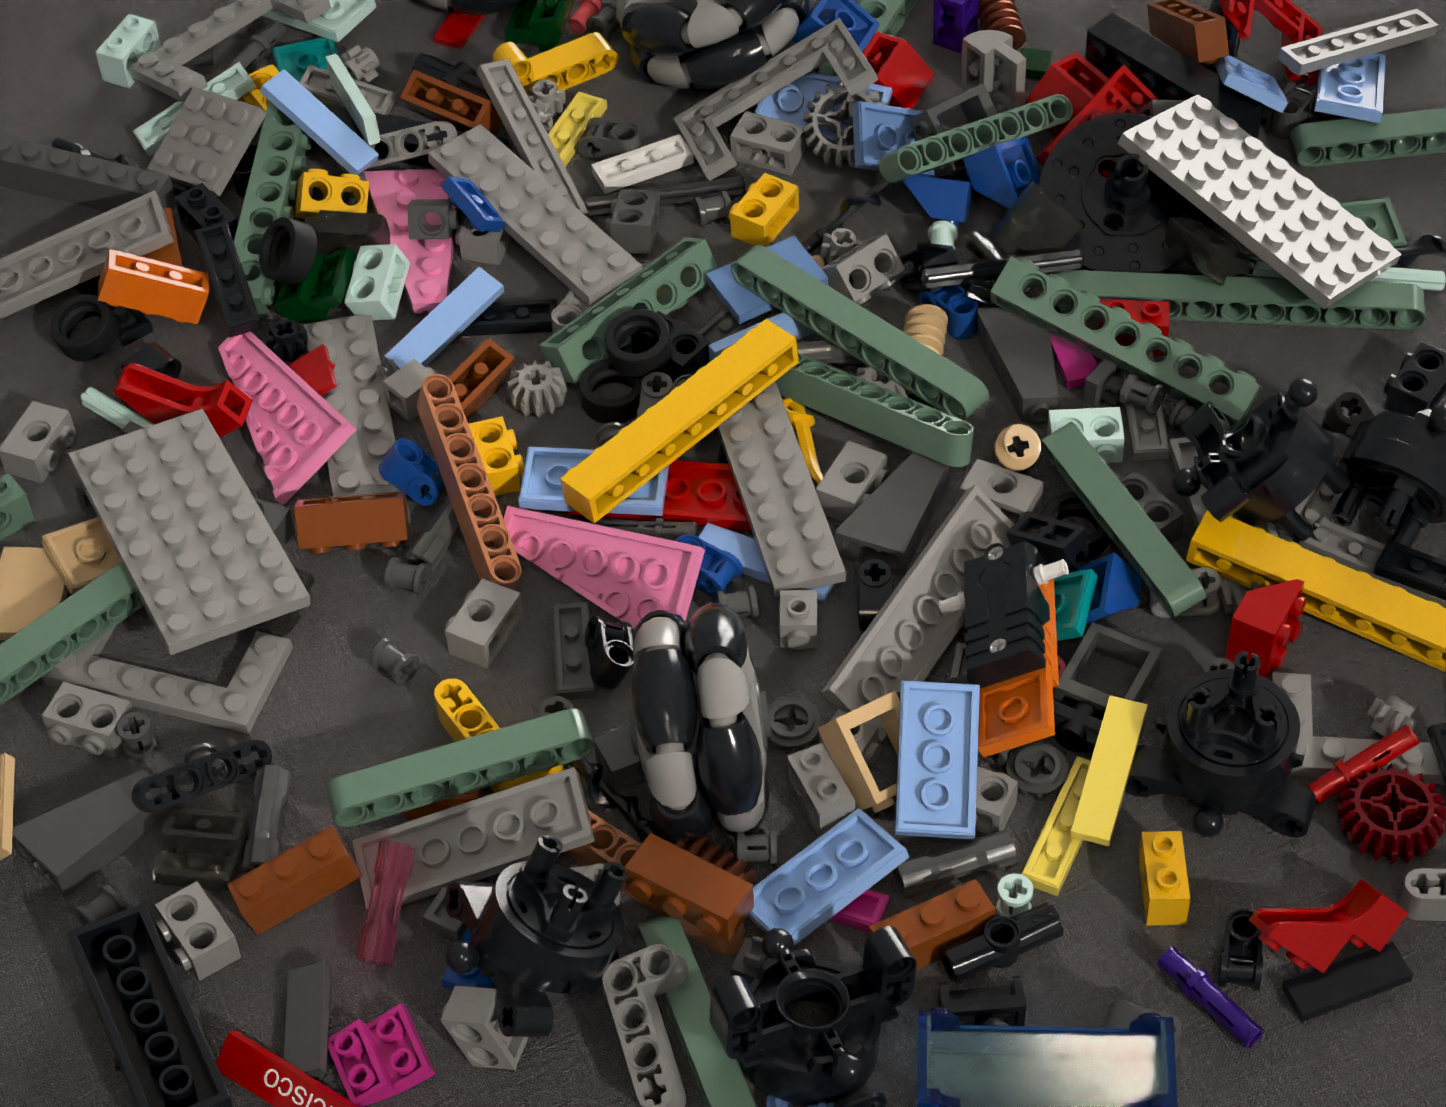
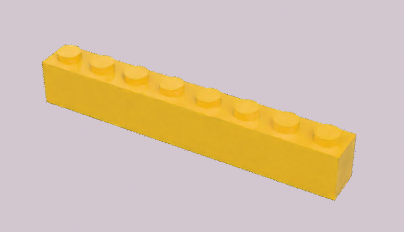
M765 319L755 328L750 329L746 335L732 346L724 349L719 356L706 366L701 367L680 386L675 387L670 394L654 406L648 408L639 418L622 428L608 442L596 448L591 455L577 466L569 469L560 478L565 503L595 524L797 365L799 357L796 338L768 319Z
M1208 510L1206 511L1191 539L1185 561L1199 567L1211 568L1220 576L1248 588H1251V583L1254 582L1258 583L1262 588L1295 579L1304 581L1302 597L1307 599L1304 612L1446 672V608L1436 602L1427 601L1408 593L1401 587L1392 586L1375 579L1366 572L1354 570L1336 562L1330 557L1321 556L1302 548L1295 542H1288L1269 534L1262 528L1253 527L1236 520L1232 516H1229L1223 522H1219Z

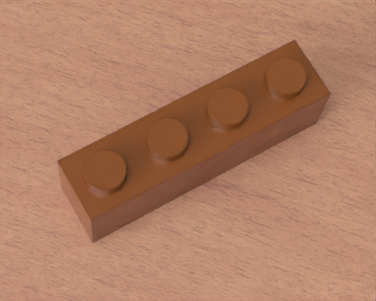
M1160 0L1147 4L1150 33L1155 38L1201 65L1216 64L1219 62L1218 58L1229 56L1225 17L1185 0Z

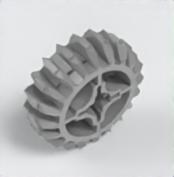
M839 80L837 83L838 89L833 90L832 86L827 84L825 86L827 94L823 95L818 91L814 94L818 103H807L810 113L803 114V121L807 124L802 127L805 135H810L806 139V143L808 146H815L813 153L816 157L824 154L823 160L826 164H829L835 158L836 166L839 168L842 167L844 160H848L849 166L853 168L855 166L854 144L849 145L854 138L852 104L857 101L886 105L885 101H878L879 93L877 91L868 94L869 86L850 96ZM843 103L838 111L827 112L833 106ZM848 115H850L852 125L848 124L849 127L845 128L843 135L840 123L844 124V120H848ZM820 126L827 127L828 131L837 133V145L823 137L820 132Z

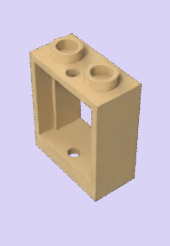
M896 691L817 728L837 770L855 799L856 809L865 810L872 807L874 813H877L896 803L893 796L897 793V783L879 791L850 729L879 716L898 755L900 700Z

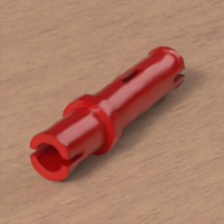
M1405 724L1347 761L1339 760L1334 763V769L1307 784L1306 787L1316 795V803L1320 805L1343 791V789H1346L1347 784L1350 785V777L1360 779L1362 770L1372 773L1377 765L1379 767L1385 766L1390 761L1419 745L1420 742L1411 727Z

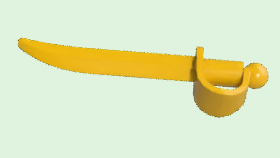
M791 398L782 399L793 429H796L799 446L810 476L819 484L823 479V475L818 464L810 429L815 423L814 416L806 414L805 406L793 401Z

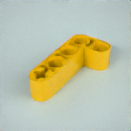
M597 32L587 34L528 59L518 46L512 42L501 44L493 53V62L509 59L528 96V88H533V85L538 81L550 80L557 83L558 90H566L611 71L616 66L619 58L617 52L608 41Z
M455 678L446 679L436 686L434 698L438 718L455 742L501 729L468 686L461 680ZM563 764L490 787L497 793L563 771Z

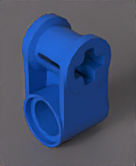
M960 285L944 286L933 292L921 291L919 293L920 305H935L946 312L948 316L947 332L950 336L956 339H968L976 334L978 304L976 300L967 298L964 295L965 290Z
M398 439L378 466L379 473L387 482L395 485L402 491H406V494L420 505L429 506L434 504L438 500L440 490L446 488L436 460L410 439ZM435 472H438L439 474L437 475L435 480H432V476L435 474ZM425 486H427L428 489H427V490L425 491V493L422 495V494H421L422 489H423Z
M683 535L675 540L705 549L695 587L709 597L717 599L716 591L721 590L725 594L726 586L733 578L739 577L743 572V566L736 556L707 543L698 536Z

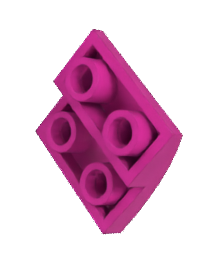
M401 1003L368 1024L358 1019L328 1038L327 1047L349 1100L359 1107L390 1098L436 1074L408 1009Z

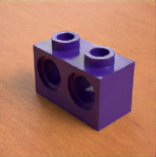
M934 0L932 44L961 53L963 38L977 32L979 0Z

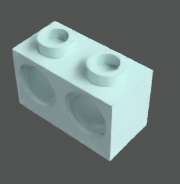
M128 14L95 52L103 81L130 88L137 79L133 78L129 67L138 62L142 55L152 53L161 47L155 21Z
M396 244L360 246L357 259L353 265V273L345 293L344 302L354 315H371L372 320L395 319L411 263Z
M1120 407L1049 410L1047 436L1069 422H1073L1106 464L1122 462L1124 432Z

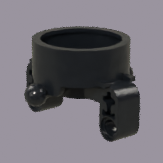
M892 926L882 927L867 938L864 945L862 966L850 970L836 963L813 959V956L807 949L792 951L794 947L792 935L782 928H773L765 933L761 942L764 954L770 959L761 964L758 975L753 982L748 985L742 976H729L717 983L712 989L710 1024L726 1055L731 1059H740L748 1076L768 1094L783 1101L801 1105H818L824 1102L828 1104L839 1101L860 1089L873 1073L878 1057L881 1025L883 1022L898 1018V1012L895 1007L902 1005L912 995L917 966L916 959L898 929ZM796 1001H816L830 1005L836 1012L837 1017L825 1025L809 1026L791 1019L785 1010Z

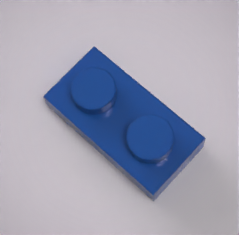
M448 176L441 187L450 196V202L455 207L461 209L469 218L468 223L480 232H501L504 227L503 219L470 179Z

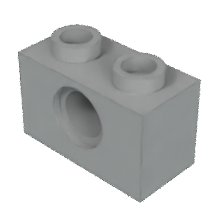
M32 400L0 446V458L5 473L43 483L48 474L57 467L59 458L66 448L74 442L76 429L70 412Z
M848 440L816 487L825 516L844 522L890 476V472L887 470V455Z
M977 458L959 488V500L968 488L976 485L1015 525L1028 511L1038 513L1042 506L1044 482Z
M482 578L476 588L467 593L463 606L457 615L452 616L445 626L444 635L447 639L449 654L488 669L524 616L521 593Z

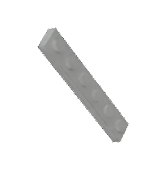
M1414 9L1281 47L1277 59L1286 65L1291 72L1299 76L1435 36L1438 24L1420 10Z
M509 59L480 65L477 74L522 161L588 217L589 212Z

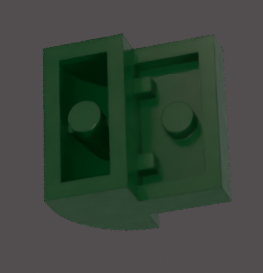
M524 0L517 4L504 33L506 41L514 44L536 42L540 52L552 49L560 40L575 0Z
M348 246L325 257H322L317 252L314 264L302 282L295 285L282 282L274 308L289 320L299 321L301 324L325 321L329 309L337 307L344 300L345 289L352 275L356 254Z

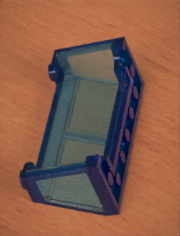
M944 1008L918 1011L917 1107H1178L1173 1017H1162L1157 1013H1144L1130 1023L1129 1029L960 1025V1019Z

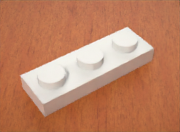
M681 134L591 164L592 174L603 192L607 194L693 164L694 154Z

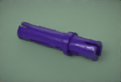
M1175 946L1173 948L1170 947L1162 954L1157 962V966L1163 969L1182 987L1181 992L1187 998H1194L1223 1027L1234 1035L1246 1049L1252 1047L1262 1037L1265 1031L1264 1028L1259 1026L1233 1000L1223 993L1209 979L1210 974L1205 969H1198Z

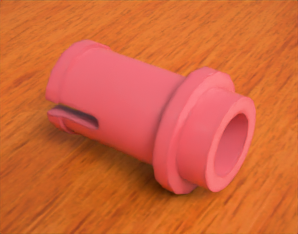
M580 0L578 9L568 20V27L574 33H585L586 21L590 16L597 15L601 11V1Z

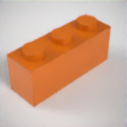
M109 249L99 279L98 301L106 302L115 307L122 306L139 310L148 315L155 314L171 318L180 323L188 322L198 325L209 295V274Z

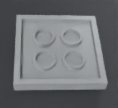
M193 87L147 169L170 175L173 181L191 188L203 183L215 196L220 197L267 113L258 106Z

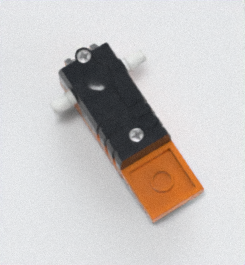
M1026 541L1006 548L1002 543H994L986 549L983 556L964 562L963 592L960 591L957 596L939 601V608L943 616L962 609L965 611L966 673L971 684L980 685L978 751L983 757L1055 735L1053 687L1059 686L1054 578L1069 574V570L1064 559L1047 565L1036 547Z

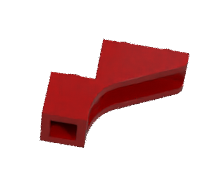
M130 363L123 367L113 389L114 394L153 424L203 409L219 438L243 426L253 402L251 398L228 380L213 386H196L135 363Z
M1360 879L1348 895L1329 907L1260 908L1253 913L1249 921L1261 930L1257 937L1270 948L1278 952L1281 946L1288 950L1285 956L1296 965L1306 970L1310 964L1324 974L1348 940L1361 949L1367 943L1380 952L1405 919L1408 912L1363 879Z

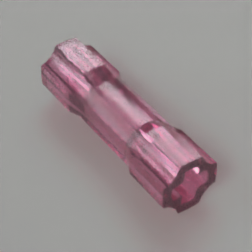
M387 840L379 841L374 866L375 878L367 918L361 930L356 959L361 962L392 966L398 937L396 930L405 885L410 877L415 848L411 847L412 845Z

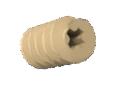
M922 304L915 306L905 316L903 332L942 356L948 316L944 310L935 305Z
M1012 424L1003 429L994 445V456L997 462L1003 468L1014 472L1023 471L1031 467L1039 458L1041 452V440L1038 434L1031 427L1023 424ZM1013 439H1017L1019 444L1026 445V449L1021 454L1022 457H1017L1015 452L1009 453L1008 448L1013 444Z

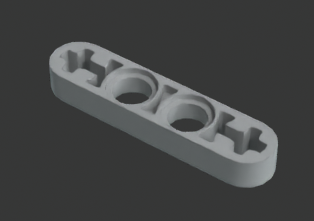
M434 121L382 134L379 141L387 144L389 148L388 156L383 160L377 159L366 170L428 155V152L443 144L440 140L427 142L426 136L438 134L440 128L441 131L447 132V137L443 139V144L452 142L457 137V131L447 121ZM408 134H413L418 139V148L412 153L408 152L404 147V139ZM376 144L370 145V147L374 149ZM336 161L338 167L341 170L348 172L340 163Z

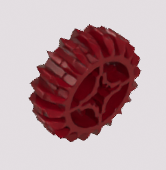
M1392 763L1386 770H1382L1378 765L1372 773L1362 770L1360 779L1350 777V785L1347 784L1346 789H1343V792H1341L1339 797L1340 804L1337 809L1341 833L1348 834V845L1359 844L1360 855L1368 851L1372 852L1375 862L1381 856L1388 857L1391 865L1396 861L1397 857H1401L1408 864L1412 860L1413 855L1422 859L1427 853V849H1434L1438 839L1443 835L1446 819L1443 795L1435 793V783L1424 784L1423 773L1412 776L1408 766L1402 772L1396 771Z

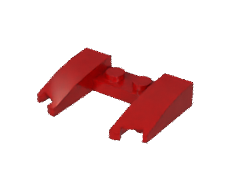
M1219 0L1224 15L1234 26L1243 42L1250 38L1254 10L1260 12L1276 29L1282 31V47L1322 36L1323 27L1291 0ZM1284 65L1289 80L1294 82L1302 80L1308 86H1313L1317 83L1318 70L1298 76Z
M1122 65L1110 75L1094 93L1089 102L1052 139L1036 159L1044 166L1046 159L1057 143L1074 128L1089 120L1116 113L1138 114V109L1149 101L1159 99L1125 65ZM1108 171L1100 172L1106 178L1110 174Z

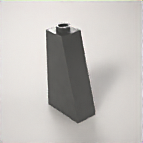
M1002 307L977 308V338L1021 422L1048 421L1049 410L1058 409V390L1050 332Z
M913 452L837 529L836 546L840 557L861 564L870 559H880L890 566L892 573L904 576L949 483V466Z
M141 769L13 828L12 841L17 853L65 898L173 814L174 809L172 806L164 810L147 813L140 811L132 801L134 785L139 780L151 776L145 769ZM167 786L150 789L148 793H145V797L147 800H154L156 796L168 793L169 791Z

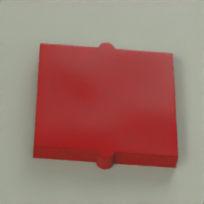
M324 344L288 365L320 396L337 387L333 372L335 364L330 360L328 349Z

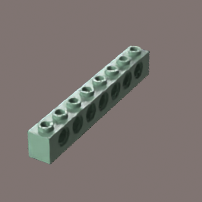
M271 101L268 102L267 114L264 118L234 239V244L260 319H266L269 306H273L275 302V280L266 278L259 264L261 241L267 228L274 220L280 217L294 220L293 203L296 201L298 178L303 174L306 167L305 152L310 150L312 145V138Z
M1010 257L990 291L992 303L1102 360L1106 358L1117 364V368L1128 374H1136L1138 379L1155 386L1159 383L1164 385L1165 393L1178 400L1187 399L1191 401V406L1197 410L1208 401H1211L1224 414L1230 427L1247 415L1258 396L1260 385L1255 383L1256 379L1252 375L1238 370L1236 373L1224 367V362L1211 354H1206L1204 357L1193 351V346L1180 338L1172 340L1162 335L1161 329L1149 322L1141 324L1131 319L1130 313L1118 306L1110 308L1100 303V298L1087 290L1079 292L1069 287V282L1056 274L1048 276L1038 271L1039 267L1025 258H1021L1019 261ZM1035 286L1043 292L1036 298H1029L1024 294V291L1029 287ZM1061 302H1067L1073 306L1072 311L1067 314H1060L1054 308ZM1091 318H1098L1103 321L1104 325L1098 330H1091L1086 327L1085 323ZM1122 334H1129L1135 339V342L1130 346H1122L1117 343L1116 339ZM1153 350H1160L1166 355V358L1161 362H1152L1148 359L1147 354ZM1184 366H1190L1198 374L1193 378L1186 379L1181 377L1178 371ZM1221 382L1228 387L1229 391L1223 395H1216L1211 392L1209 387L1213 383Z

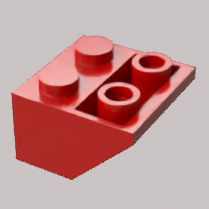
M876 31L862 52L879 79L872 84L892 88L893 92L889 106L914 109L934 79V72L910 44L904 39Z
M1076 51L1051 64L1026 99L1025 105L1056 94L1066 96L1072 104L1073 113L1070 120L1051 129L1058 135L1089 102L1108 77Z
M1295 579L1247 591L1231 620L1225 659L1234 663L1236 655L1245 651L1248 652L1247 660L1250 661L1251 655L1254 653L1260 658L1258 675L1267 679L1273 668L1280 669L1287 655L1288 649L1285 647L1288 641L1294 643L1302 627V622L1298 620L1307 602V599L1302 597L1304 581Z

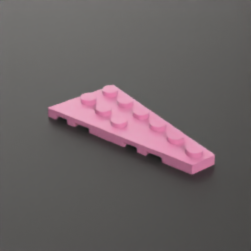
M437 169L364 171L366 181H369L370 198L373 207L376 209L387 244H396L411 262L404 289L413 313H422L423 311L430 313L449 295L455 229H453L449 239H409L407 206L411 200L449 199L450 196L441 187L446 177ZM429 212L426 214V220L430 225L439 226L442 224V219L437 213Z
M250 331L231 338L228 337L218 349L228 376L233 380L234 385L253 400L245 420L256 450L261 454L265 464L264 471L273 485L274 490L272 492L275 500L284 506L357 429Z
M507 506L503 519L516 553L563 582L622 622H629L633 629L636 628L640 619L656 610L671 611L680 615L686 621L705 549L702 547Z

